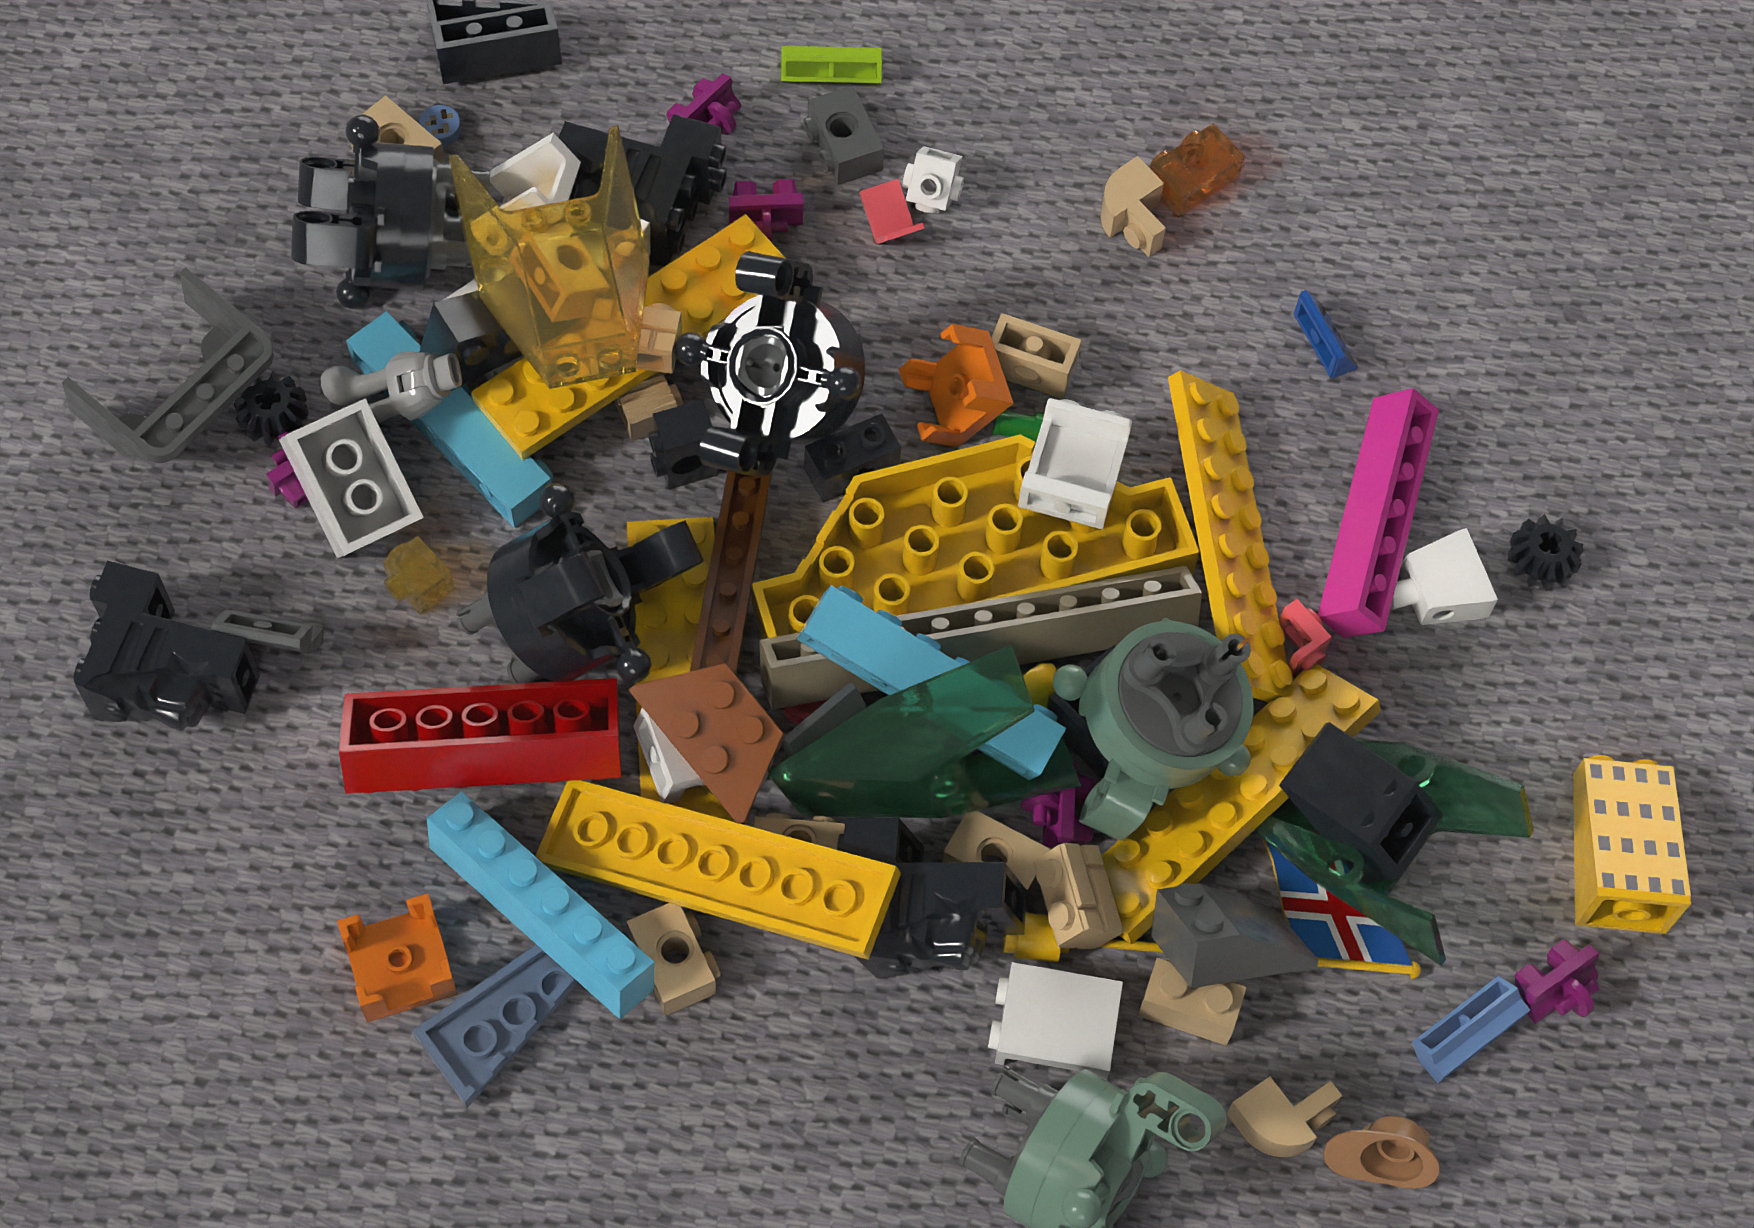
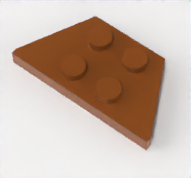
M726 663L632 686L629 692L736 823L746 824L758 791L763 787L769 774V767L773 757L777 755L784 740L785 734Z

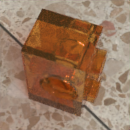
M1212 123L1202 131L1195 130L1188 134L1182 143L1170 152L1165 150L1159 153L1152 160L1150 169L1164 183L1161 201L1179 218L1238 179L1245 155Z

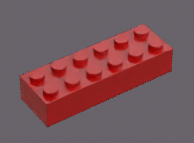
M617 678L345 693L339 744V757L345 794L621 778V734Z

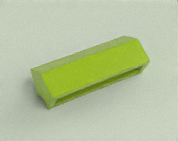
M781 46V81L881 83L882 48Z

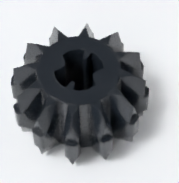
M272 371L268 380L262 381V378L258 377L254 381L255 385L249 386L241 394L242 397L237 398L234 402V408L237 413L236 421L242 431H246L248 438L253 442L263 437L265 444L269 447L272 445L275 437L289 430L293 432L302 428L301 421L308 419L309 416L304 390L301 387H296L295 381L290 375L280 380L274 371Z
M1545 514L1539 517L1536 523L1528 518L1527 521L1522 523L1520 530L1513 533L1509 541L1511 548L1507 554V561L1516 564L1514 576L1525 573L1529 575L1527 579L1528 587L1534 585L1537 580H1541L1546 591L1552 588L1555 582L1563 586L1569 582L1571 576L1577 573L1581 567L1582 559H1580V556L1583 553L1584 544L1574 541L1577 537V529L1566 531L1562 528L1563 518L1557 520L1555 524H1550Z

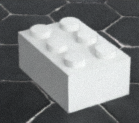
M366 398L279 439L337 558L345 556L424 518Z

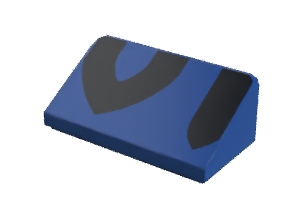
M1307 290L1301 291L1294 316L1328 375L1335 378L1356 370L1358 365L1322 304Z

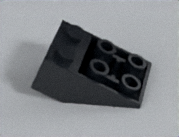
M1330 722L1324 724L1279 784L1280 788L1363 885L1399 879L1444 815L1415 780Z

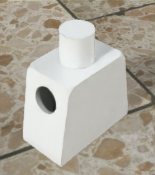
M1467 528L1415 550L1405 557L1399 572L1401 581H1397L1390 609L1394 610L1412 605L1421 625L1484 619L1490 616L1498 598Z

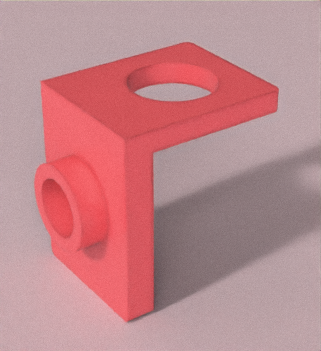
M899 179L859 192L876 244L925 228L923 222L916 225L913 224Z

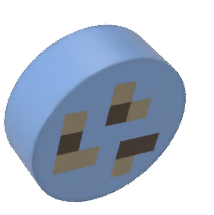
M435 105L427 108L420 116L419 124L442 143V147L454 143L459 138L461 133L460 118L453 108L445 105Z

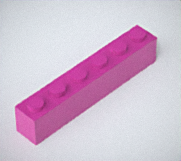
M1414 388L1375 397L1372 401L1318 611L1321 621L1344 638L1382 632L1386 629L1439 409Z

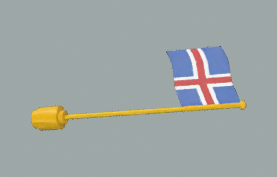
M1257 827L1256 830L1261 836L1272 861L1283 916L1289 926L1318 959V967L1409 974L1410 979L1419 977L1421 967L1417 962L1410 961L1394 925L1384 881L1363 885L1319 832ZM1026 913L1024 935H1006V937H1003L1002 943L1003 953L1013 954L1014 959L1058 962L1060 953L1068 954L1069 948H1058L1048 915ZM1112 939L1100 946L1102 948L1163 953L1157 943L1135 941L1131 945L1126 940Z

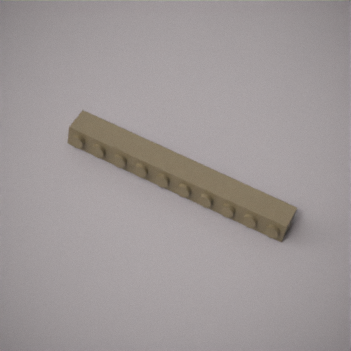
M1180 566L904 614L896 617L902 622L901 628L914 636H917L918 633L924 634L934 639L941 645L940 652L954 660L957 657L966 659L976 665L980 672L1092 653L1109 649L1113 645L1116 647L1132 631L1146 624L1160 622L1166 617L1173 621L1184 622L1198 627L1202 592L1187 566ZM800 633L760 640L761 683L771 709L828 700L849 682L857 687L860 694L880 691L860 677L798 641L797 637Z

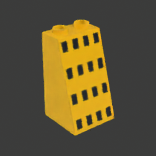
M1605 755L1583 758L1573 773L1575 925L1666 934L1691 905L1674 767L1662 766L1656 761L1647 759L1630 763L1614 761L1612 757Z

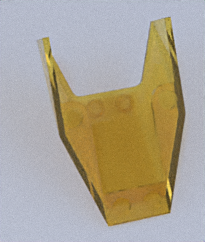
M611 126L609 129L601 188L597 194L519 210L506 211L501 209L458 154L450 155L449 161L455 204L480 299L547 387L552 389L636 372L650 265L619 126Z

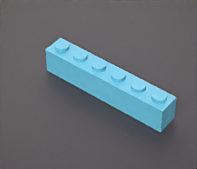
M387 311L346 340L351 361L364 374L385 368L387 363L397 353L419 352L421 347L416 342V335L410 326L403 320L397 322ZM466 384L452 390L448 397L443 398L439 405L423 417L410 420L514 528L541 508L539 502L540 494L546 486L552 484L554 479L552 472L540 459L534 461L530 456L524 460L520 458L474 403L471 392ZM388 389L382 391L387 398L390 397Z
M831 585L823 593L798 635V641L1026 779L1031 780L1041 775L1066 730L1064 726L1056 722L1058 719L1056 714L1041 705L1034 704L1033 707L1029 706L1017 698L1019 693L1014 688L1001 681H995L993 684L978 675L980 669L970 661L960 657L954 660L940 652L941 645L934 639L924 634L918 633L917 636H914L901 628L902 622L891 613L884 610H878L876 613L861 604L863 598L855 591L844 586H839L837 589Z
M462 791L427 817L429 848L619 1019L624 1017L654 991L655 962Z

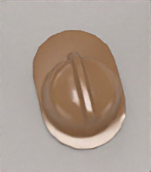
M1384 1116L1364 1127L1363 1130H1351L1337 1134L1327 1142L1323 1150L1324 1160L1329 1168L1346 1178L1417 1189L1427 1187L1435 1182L1440 1173L1439 1161L1432 1150L1429 1149L1430 1135L1428 1131L1422 1129L1414 1121L1400 1116Z

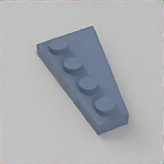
M536 944L412 1031L418 1042L466 1108H468L579 982Z

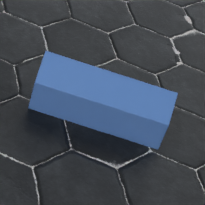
M1498 975L1412 1041L1417 1059L1439 1084L1523 1019L1530 1011V1008L1521 999L1518 988Z

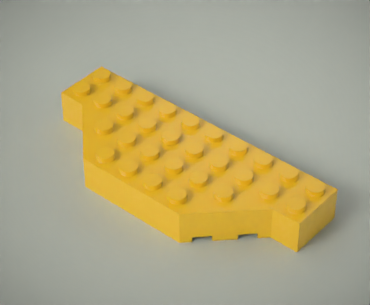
M1020 434L854 476L846 488V494L840 504L830 514L817 535L814 546L807 557L801 561L796 571L791 574L752 583V608L761 637L766 639L800 633L821 596L831 585L837 589L839 586H844L855 591L863 598L861 604L876 613L878 610H884L894 616L1180 566H1187L1193 575L1200 552L1171 477L1134 487H1128L1116 481L1103 530L1018 507L1021 485L1025 472L1028 471L1036 445L1035 441Z

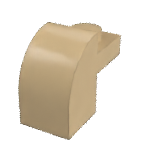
M1138 156L1118 168L1109 177L1105 186L1100 217L1102 226L1110 238L1123 230L1128 243L1136 249L1140 248L1150 257L1162 248L1166 227L1150 212L1160 205L1164 183Z
M1269 1076L1233 1101L1227 1115L1243 1137L1257 1150L1271 1156L1292 1157L1308 1151L1317 1139L1309 1126L1316 1132L1337 1116L1333 1109L1342 1098V1094L1329 1081L1293 1107L1271 1076Z

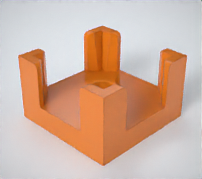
M951 324L940 335L942 339L957 343V346L936 363L910 359L898 370L903 385L907 388L928 391L934 406L939 425L919 422L917 428L921 441L958 447L1013 404V400L989 331Z
M428 893L406 900L409 913L364 926L359 914L337 920L356 982L355 989L359 1004L367 1023L458 995Z

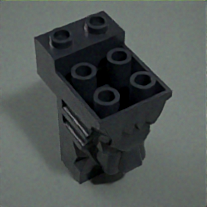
M673 114L660 147L565 121L558 137L581 162L568 203L575 206L576 220L622 234L634 218L650 222L649 258L662 266L670 263L673 253L677 255L681 253L686 235L683 227L686 220H694L698 203L710 205L714 192L721 193L725 185L727 169L722 168L726 155V145L721 144V127Z
M107 560L102 574L95 576L90 588V599L100 618L95 621L90 635L91 646L87 656L78 661L74 672L75 686L93 719L102 722H126L128 716L146 722L156 719L173 729L183 731L186 727L193 728L197 726L209 706L225 712L230 710L246 714L260 677L247 640L173 621L172 617L175 609L159 573Z
M900 818L845 819L844 834H840L838 837L837 850L897 866L901 872L869 960L854 956L876 978L887 979V977L910 974V967L930 969L934 965H941L956 970H968L971 963H977L981 959L987 935L995 937L1024 935L1027 889L1005 862H923L924 846Z

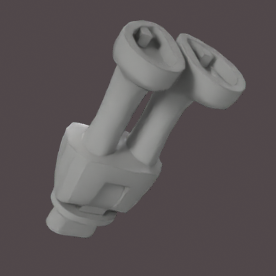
M402 352L392 357L385 368L372 373L360 375L346 366H334L326 369L321 376V387L324 395L330 402L337 405L349 406L388 389L390 397L368 404L378 424L397 415H402L408 420L419 419L439 405L443 398L448 397L451 389L462 385L459 361L453 353L441 356L439 353Z

